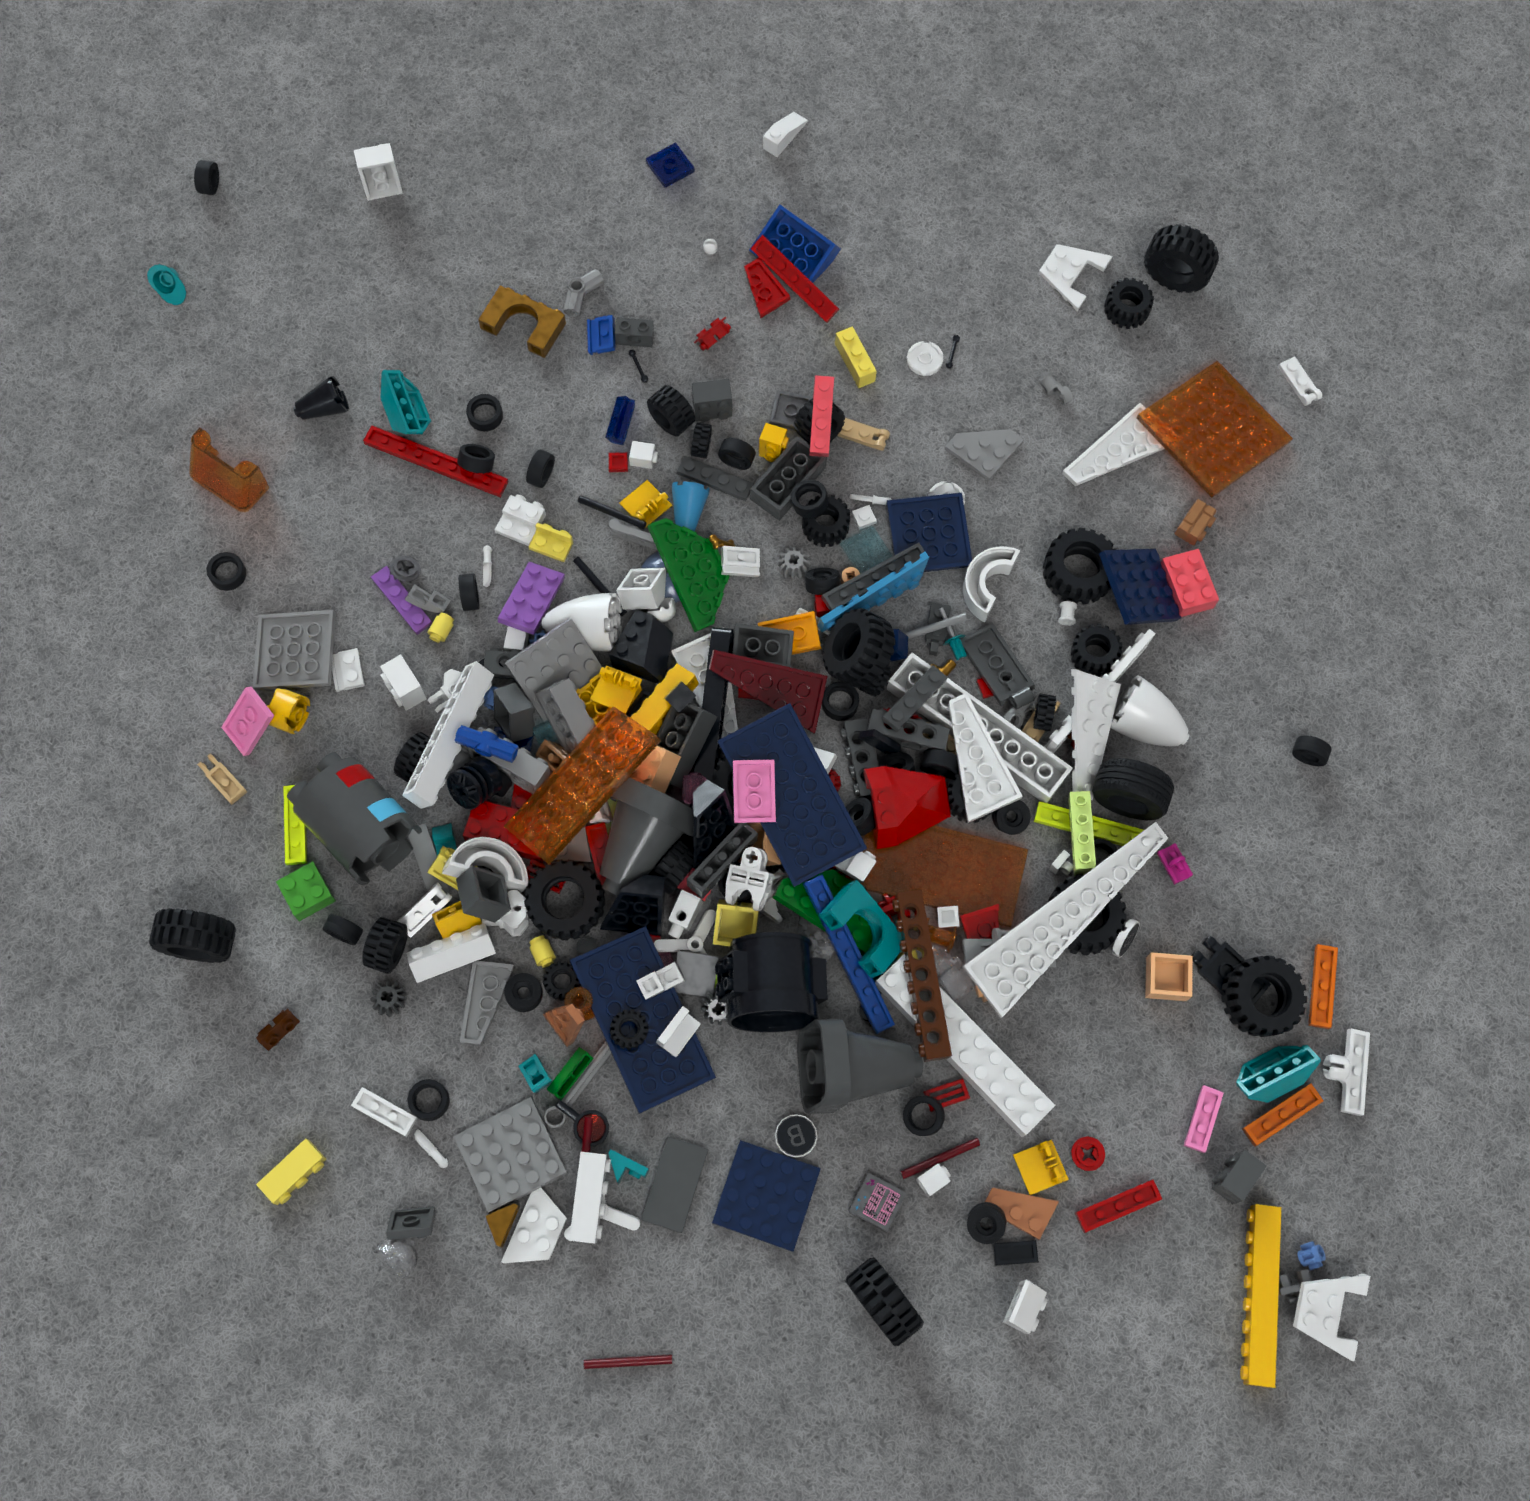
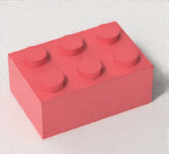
M1199 549L1162 559L1161 566L1166 573L1167 583L1172 589V596L1179 608V615L1181 617L1213 609L1216 606L1219 597Z

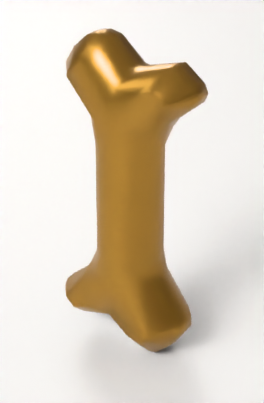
M714 534L709 536V541L714 549L722 546L736 547L733 540L727 542L719 539Z

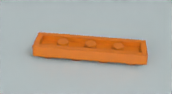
M1320 944L1315 946L1308 1026L1324 1029L1332 1028L1337 947Z
M1310 1083L1242 1128V1130L1255 1147L1324 1100L1312 1083Z

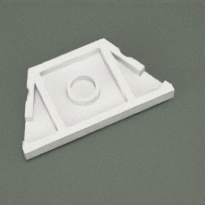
M542 1188L530 1194L503 1256L502 1263L550 1260L567 1218Z

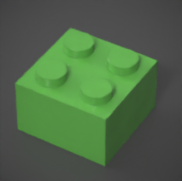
M313 861L276 881L298 921L336 902L319 868Z

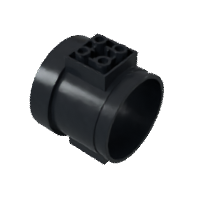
M763 932L741 936L731 942V952L718 960L715 965V974L717 975L715 993L718 995V1002L727 1003L729 1026L749 1032H789L801 1030L815 1019H819L818 1005L828 1000L826 959L812 957V941L808 937L787 932Z

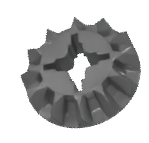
M408 556L394 558L389 566L390 575H393L395 580H401L402 583L404 581L411 583L412 580H417L421 572L419 563ZM402 566L405 570H408V574L401 571Z

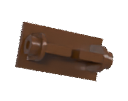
M288 1008L285 1011L282 1010L272 1020L276 1025L272 1027L268 1024L257 1033L256 1039L268 1051L276 1046L300 1022Z

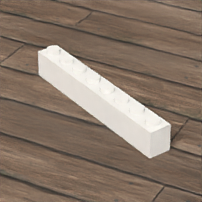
M477 661L465 666L402 794L403 797L421 809L432 806L437 801V794L446 782L445 777L454 765L453 760L462 748L460 744L455 743L457 730L461 725L469 728L471 723L474 722L477 717L476 712L485 700V693L492 686L491 681L494 674Z

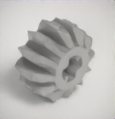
M794 546L793 551L786 548L785 553H780L777 565L780 566L779 572H784L785 578L791 575L793 581L795 575H797L801 579L802 574H806L808 571L807 568L810 567V562L807 561L809 556L808 554H803V549L796 551Z

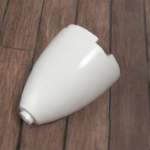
M600 593L575 598L546 613L545 617L542 618V628L548 633L568 618H571L591 650L610 652L622 633L619 614L622 613L620 599L616 593Z
M1139 675L1134 677L1131 681L1133 685L1127 687L1125 691L1123 690L1117 699L1110 728L1143 743L1159 746L1184 745L1190 735L1188 734V727L1179 711L1154 685Z

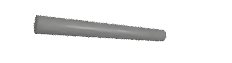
M966 613L904 634L908 636L909 640L968 619Z

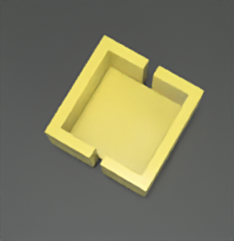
M719 899L713 937L714 945L730 947L733 938L736 939L741 936L757 933L759 911L753 910V903L741 902V905L738 906L737 901L734 905L726 903V900Z

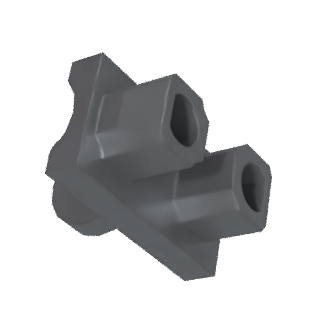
M1308 1269L1295 1272L1298 1282L1296 1285L1291 1284L1289 1274L1280 1275L1278 1296L1293 1293V1296L1288 1297L1289 1304H1297L1301 1282L1313 1281Z

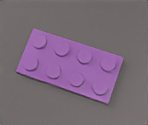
M528 562L498 616V623L535 635L542 622V618L545 616L565 578V574Z

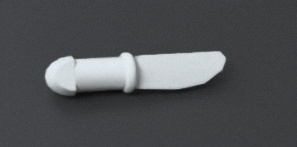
M850 494L849 499L869 501L872 504L886 505L887 500H892L888 497H878L875 495L871 497Z
M486 545L483 548V586L488 587L492 575V548Z
M417 1129L414 1136L419 1145L439 1164V1167L447 1168V1158L445 1159L437 1150V1147H434L429 1139Z

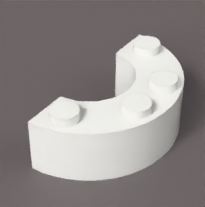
M1004 546L993 547L981 552L971 561L963 583V597L969 610L979 620L986 621L996 599L987 590L986 579L994 574L1009 575L1017 561L1020 550Z
M477 837L462 843L447 860L442 870V874L458 878L471 866H485L494 873L504 877L507 892L518 890L522 893L528 886L527 869L520 855L505 842L490 837Z
M865 851V853L860 852L835 865V867L845 875L863 883L877 862L875 860L876 856L868 851Z

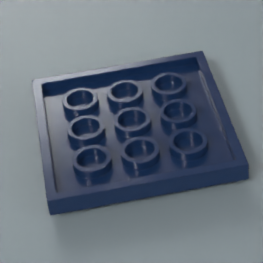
M962 493L887 500L886 505L894 556L919 542L929 556L924 572L969 567L972 561Z
M1156 549L1104 550L1099 553L1125 625L1173 622L1182 618L1179 615V608L1174 602L1172 589L1167 583L1166 573L1162 569L1160 557Z
M740 1140L712 1224L794 1252L821 1168Z

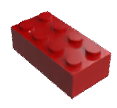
M485 801L477 808L471 810L463 838L465 841L477 837L495 838L511 846L520 857L530 860L534 859L543 863L553 833L554 822L553 819Z

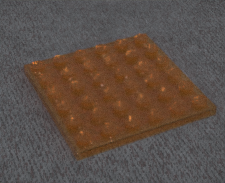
M1218 361L1140 412L1136 417L1211 498L1285 447L1293 439Z

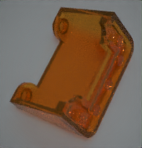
M199 427L191 437L189 465L191 478L237 511H249L270 488L260 468L250 461H242L233 468L216 457L219 453L212 447L210 435Z

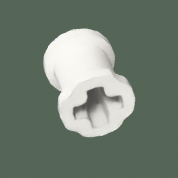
M1072 601L1061 602V617L1058 619V623L1068 626L1074 625L1076 623L1074 614L1077 604Z

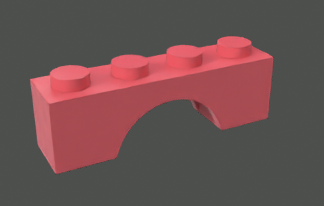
M815 375L809 456H829L834 377Z

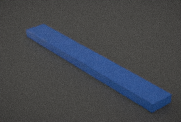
M823 875L803 883L818 917L834 898ZM819 917L875 1034L894 1026L895 1023L873 978H870L858 963L862 955L847 924L831 931Z

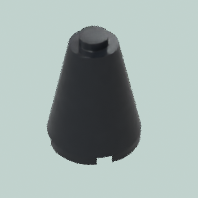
M334 376L327 378L296 401L295 407H293L296 416L305 420L348 412V401L344 391H340L337 387L340 385Z

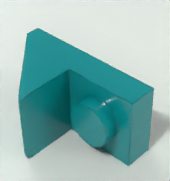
M452 823L432 828V839L436 847L437 856L442 846L454 850L457 849Z
M536 1054L518 1066L533 1093H538L553 1082V1079Z
M610 1149L609 1157L618 1184L626 1169L629 1170L628 1174L634 1178L640 1179L641 1176L646 1178L649 1168Z

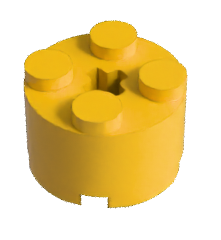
M277 688L270 705H267L274 715L269 725L290 734H295V730L299 732L309 716V712H306L307 706L310 707V700L308 697L287 689Z

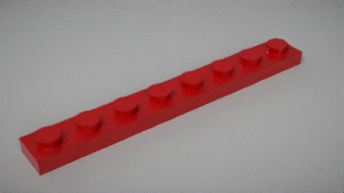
M372 425L363 440L365 445L500 498L509 482L508 478L492 472L474 473L467 471L458 465L457 459Z

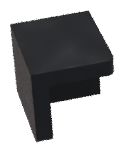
M680 681L664 699L678 712H681L696 695Z

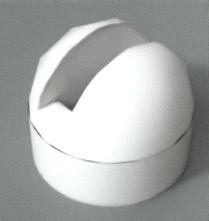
M714 239L705 240L703 250L706 254L716 253L717 243Z

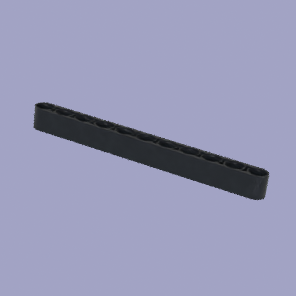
M713 627L711 631L702 708L718 717L695 761L690 808L692 809L693 792L706 780L710 782L713 780L712 773L719 761L720 746L717 741L722 739L728 681L710 671L709 665L713 650L732 654L734 639L732 628Z

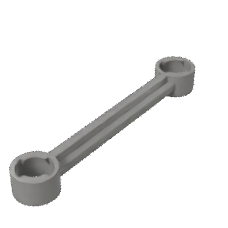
M606 1041L562 1099L568 1106L571 1107L611 1055ZM552 1106L546 1110L544 1119L549 1127L557 1129L564 1125L566 1114L560 1111L563 1116L562 1122L557 1125L551 1124L549 1112L555 1109L559 1110Z

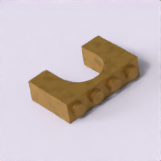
M499 286L478 319L480 329L497 336L509 317L519 313L529 314L536 318L538 324L527 341L528 350L545 358L566 325L565 315L557 309L553 310L547 307L542 302H536L526 295H520L511 288Z

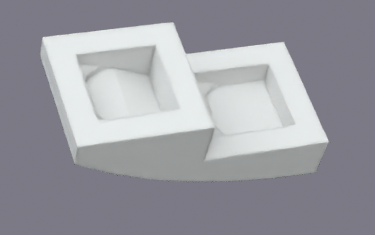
M673 962L658 971L642 977L636 982L645 1000L685 980L676 962Z

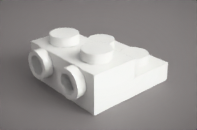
M518 494L515 497L510 495L502 510L503 515L495 528V533L529 546L536 532V524H542L546 516L543 505L536 501L529 503L525 497Z

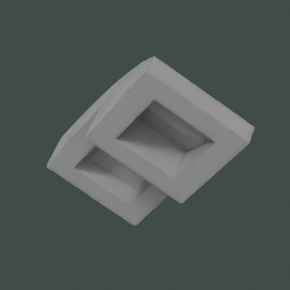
M415 584L405 598L407 602L435 613H443L451 601L435 590L432 594H429Z

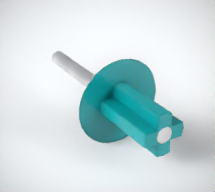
M940 608L939 611L943 620L948 619L944 609ZM948 626L947 629L951 638L945 641L943 645L950 644L956 660L965 658L967 654L960 639L966 635L955 636L951 626Z

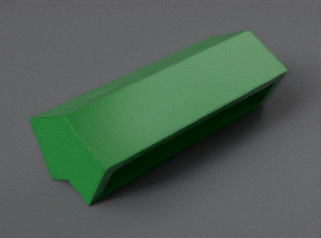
M579 1047L546 1090L558 1100H562L594 1058Z

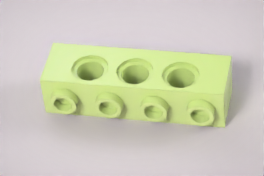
M1090 791L1069 793L1068 803L1074 877L1076 874H1083L1084 876L1096 867Z

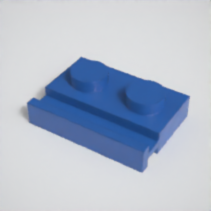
M613 315L597 317L595 320L587 319L588 352L590 355H593V353L600 354L616 351L615 318Z

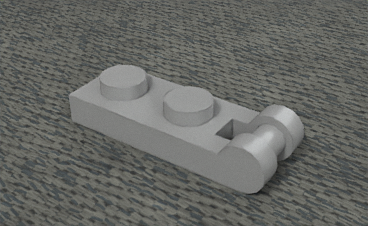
M618 519L609 521L612 536L658 550L650 532L641 531L635 526L628 527L622 525Z

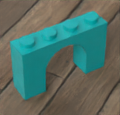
M858 880L846 884L819 914V917L831 931L843 927L854 914L860 915L868 922L873 935L872 944L858 963L869 977L873 978L883 974L901 952L899 941L902 940L901 932H897V928L889 916L884 913L877 902L865 890L864 886Z

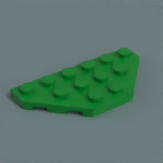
M668 518L649 524L647 526L694 632L713 625L717 609L720 607L724 595L725 585L729 579V575H721V556L718 549L713 548L709 538L705 539L684 526L680 527Z
M834 869L824 871L809 879L811 880L819 875H823L833 897L846 884L852 882ZM789 878L781 880L772 898L825 931L803 883L793 887ZM854 914L846 924L861 955L864 956L872 944V930L863 917Z

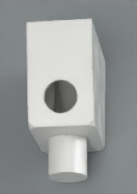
M684 890L681 891L668 919L673 923L668 935L679 939L684 929L690 930L704 903L701 898ZM686 914V919L680 921V915Z

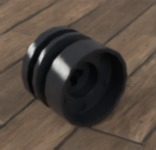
M477 756L449 774L447 787L450 795L459 806L473 810L500 792L502 777L496 765L489 759Z

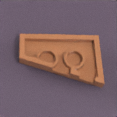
M573 1004L551 1009L543 1014L566 1047L574 1043L585 1021L581 1010L575 1008Z
M991 1188L985 1202L996 1204L1003 1210L1006 1222L1037 1240H1040L1059 1201L997 1188Z

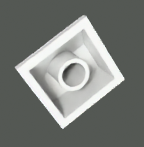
M666 568L630 569L616 590L623 610L658 609L665 598Z
M1028 1280L1021 1281L1003 1323L1025 1334H1030L1031 1331L1034 1332L1039 1323L1037 1315L1039 1311L1044 1310L1048 1301L1045 1298L1047 1292Z

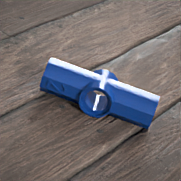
M461 725L455 737V743L472 748L475 752L485 757L494 756L513 763L518 754V745L499 739L497 735L488 731L480 732Z

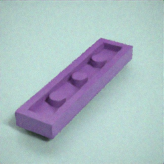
M387 566L371 576L374 583L416 635L432 624V621L421 608L405 600L408 595L407 590L398 579L395 580L394 576L390 575V569Z

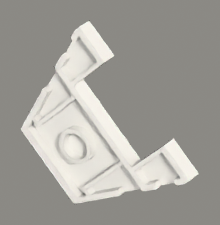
M1057 244L1039 270V275L1053 289H1056L1062 295V298L1068 301L1073 306L1072 308L1078 312L1086 296L1072 289V285L1087 263L1104 272L1112 256Z
M1359 1274V1276H1343L1338 1279L1301 1282L1293 1326L1349 1360L1355 1361L1358 1341L1337 1336L1345 1292L1367 1296L1370 1276Z

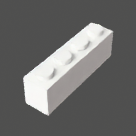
M484 923L475 925L463 932L454 933L442 940H435L426 946L414 948L406 954L415 980L419 983L493 955L496 952Z
M580 1153L569 1241L595 1244L598 1239L602 1238L603 1226L599 1224L600 1217H604L606 1204L602 1203L603 1194L607 1195L608 1181H605L606 1172L610 1173L611 1159H608L607 1154Z

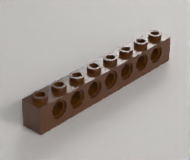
M922 889L900 892L892 900V905L899 919L896 920L897 932H901L902 940L899 943L901 953H905L906 961H903L904 972L909 975L907 990L909 994H912L913 998L911 1012L912 1015H916L917 1023L914 1024L915 1034L920 1037L921 1044H918L919 1055L923 1057L924 1062L948 1059L952 1056ZM908 909L912 910L915 914V917H906L904 911ZM915 930L918 933V938L912 939L908 935V931ZM912 951H920L922 959H915L912 956ZM916 971H923L926 979L919 980L916 977ZM921 991L927 992L930 996L929 1001H923L919 993ZM923 1013H931L933 1015V1021H925L923 1018ZM928 1033H933L937 1036L936 1043L928 1041Z

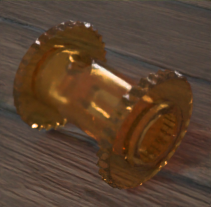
M928 924L929 932L931 933V943L947 947L946 954H949L955 943L957 927H954L951 932Z
M581 987L570 990L566 994L565 1005L573 1004L575 1008L580 1009L585 1021L594 1018L591 1010L593 997L589 990Z

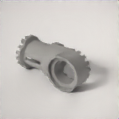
M1051 371L1044 373L1038 379V383L1042 384L1047 390V395L1052 396L1054 394L1056 399L1061 400L1059 402L1061 405H1065L1073 400L1070 389L1057 383Z
M1033 701L1017 710L1011 706V709L1005 713L1004 719L1011 723V719L1016 716V721H1014L1013 725L1019 729L1023 724L1025 714L1036 707V702Z

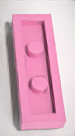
M1205 1085L1201 1087L1184 1146L1201 1153H1206L1224 1092Z

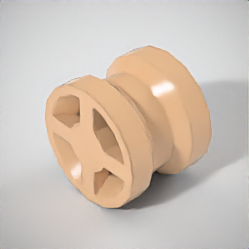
M854 567L845 568L841 574V584L860 575L859 570Z

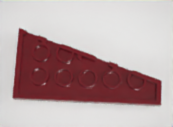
M718 650L712 651L709 665L710 671L774 710L790 703L803 728L815 734L828 676Z

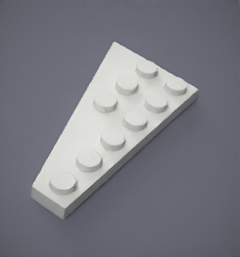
M1139 403L1065 468L1062 474L1074 486H1078L1178 444L1181 439Z
M711 633L671 651L676 664L681 665L696 675L699 684L693 693L696 695L694 699L697 705L701 708ZM728 682L722 738L738 730L733 689L730 682Z
M1071 669V676H1074V687H1071L1072 695H1074L1072 740H1075V750H1072V758H1075V769L1072 771V792L1090 791L1091 800H1093L1092 790L1100 765L1102 764L1121 684L1077 669Z
M965 693L949 700L948 705L967 822L970 823L1022 799L1023 796L971 699Z

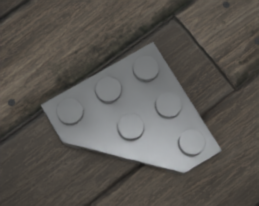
M1009 429L956 433L945 446V450L990 481L1020 447L1023 439Z

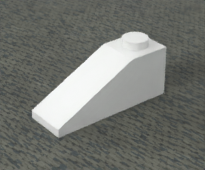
M792 112L777 121L764 134L763 149L778 157L806 125L808 120Z

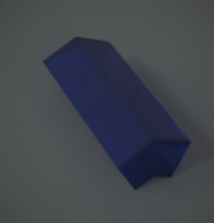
M627 396L617 397L605 436L606 439L614 444L624 445L635 408V400L629 399Z

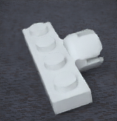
M1352 1028L1347 1029L1345 1055L1332 1054L1326 1056L1323 1065L1330 1067V1069H1322V1072L1327 1079L1342 1083L1341 1112L1363 1116L1370 1033Z

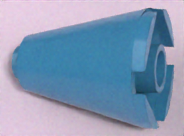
M683 481V485H677L678 482L672 483V498L675 524L695 532L710 488L707 487L705 490L704 485L694 482Z

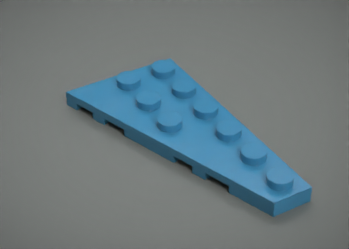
M923 552L920 554V559L913 564L911 561L904 564L899 573L892 572L868 587V592L861 597L858 594L855 595L847 603V606L840 605L822 616L818 623L820 631H829L836 624L838 618H842L843 614L850 612V610L863 608L869 611L876 605H883L891 597H899L907 589H915L919 585L929 560L927 553Z

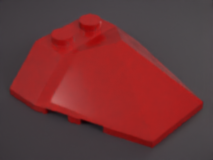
M887 766L863 769L866 789H870L876 823V829H873L876 849L897 846L951 817L944 776Z

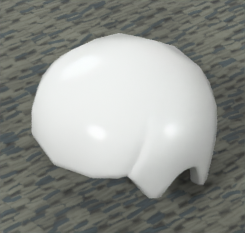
M664 598L658 609H648L646 613L655 616L661 623H664L675 616V601L673 598Z

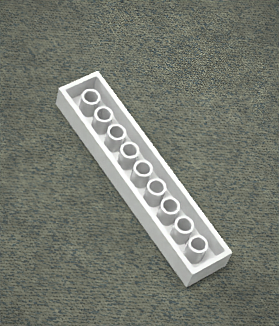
M911 653L888 681L887 690L900 699L931 666L914 653ZM947 678L946 682L917 712L934 724L938 723L946 728H950L949 735L953 736L948 702L967 693L1015 783L1041 802L1048 803L1069 776L1073 767Z
M904 954L875 984L878 990L914 1026L917 1020L916 1015H912L911 1012L913 998L912 994H909L907 990L909 975L904 972L903 961H906ZM916 971V977L919 980L926 979L923 971ZM940 988L952 1056L946 1060L1021 1137L1026 1136L1052 1110L1055 1104ZM921 991L919 993L923 1001H929L930 996L927 992ZM923 1013V1018L925 1021H933V1015L931 1013ZM927 1034V1039L930 1043L937 1042L935 1034Z

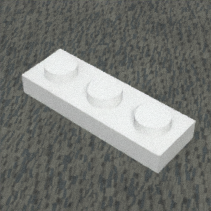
M363 1087L351 1104L355 1109L405 1137L408 1136L418 1119Z

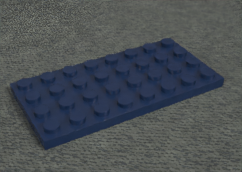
M790 703L717 741L732 770L734 760H774L776 822L760 824L793 887L867 849Z
M646 926L570 960V964L639 1114L716 1078L696 1033L693 1034L677 1057H674L656 1043L657 1039L683 1005L674 987L645 1000L636 982L642 977L664 968V964ZM626 1009L627 1011L631 1009L635 1012L639 1011L646 1018V1022H648L646 1039L637 1048H631V1050H627V1048L622 1049L619 1045H615L609 1030L612 1019L617 1013H621ZM625 1022L621 1026V1033L625 1037H633L637 1033V1027L633 1022Z

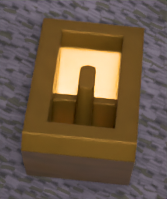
M512 1204L485 1216L497 1246L503 1248L520 1206Z

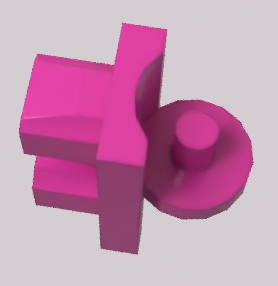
M1176 843L1157 852L1174 885L1193 876L1185 861L1186 858L1182 856Z

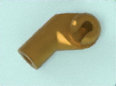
M951 659L943 667H938L935 664L930 665H934L946 676L957 666Z

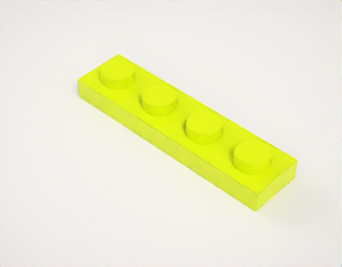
M295 785L283 786L286 865L307 864L306 826L295 815L293 811L294 805L287 798L288 792Z

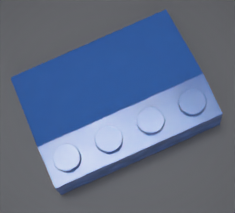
M780 204L753 243L754 245L764 235L812 283L831 265L841 250L840 247Z

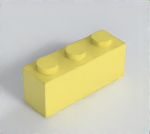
M853 326L837 332L835 345L858 388L875 382L877 371Z
M304 1139L256 1185L273 1204H284L292 1196L290 1193L296 1187L300 1189L307 1183V1177L311 1173H317L324 1167L325 1164L323 1162L326 1158L310 1140Z

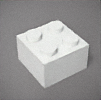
M401 654L380 666L383 672L380 676L399 707L403 706L407 711L426 700L421 685Z

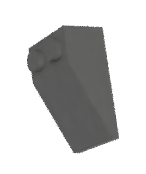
M735 624L732 654L782 666H791L794 631Z

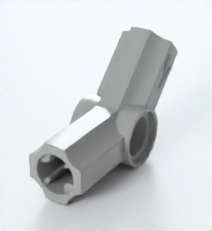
M594 269L581 278L575 277L569 281V290L564 306V313L569 317L580 316L583 299L586 294L605 283L599 270Z

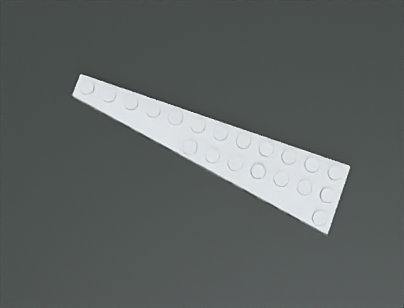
M1156 822L963 966L1000 1018L1015 1005L1020 997L1102 911L1106 904L1115 897L1118 891L1128 883L1131 877L1165 843L1168 837Z

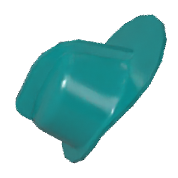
M161 264L152 266L147 273V279L152 288L167 303L173 305L183 303L186 298V289L177 271Z

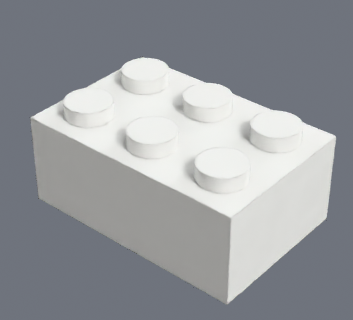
M390 143L354 150L357 168L368 201L403 194Z

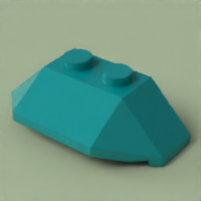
M383 370L380 399L392 430L403 434H423L431 419L419 389L409 379L404 377L400 370Z
M1302 1045V1047L1277 1046L1244 1063L1236 1084L1248 1099L1268 1103L1303 1085L1319 1065L1321 1059L1308 1045Z

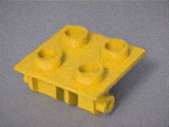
M648 480L619 502L631 516L647 522L646 527L673 506L667 500L669 498L665 492L661 494Z
M606 665L605 668L602 667L599 674L601 677L590 700L626 714L642 679Z
M1052 1140L1013 1154L1029 1195L1069 1180Z

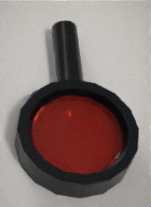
M562 1100L557 1102L555 1107L574 1120L573 1133L581 1144L585 1117H593L591 1146L599 1145L607 1138L609 1123L601 1112L586 1110L579 1114Z

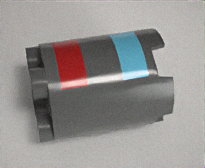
M336 752L329 753L317 765L320 773L309 783L301 781L292 787L287 794V798L294 805L293 811L295 815L358 884L366 885L370 880L365 873L379 865L390 872L413 850L412 845L407 840L412 829L418 834L422 832V829L357 758L348 757L342 759Z

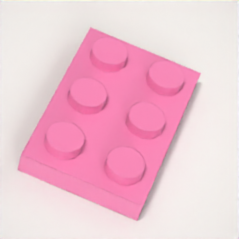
M252 686L244 689L221 728L242 755L247 756L253 751L274 715Z
M734 760V823L776 822L774 760Z

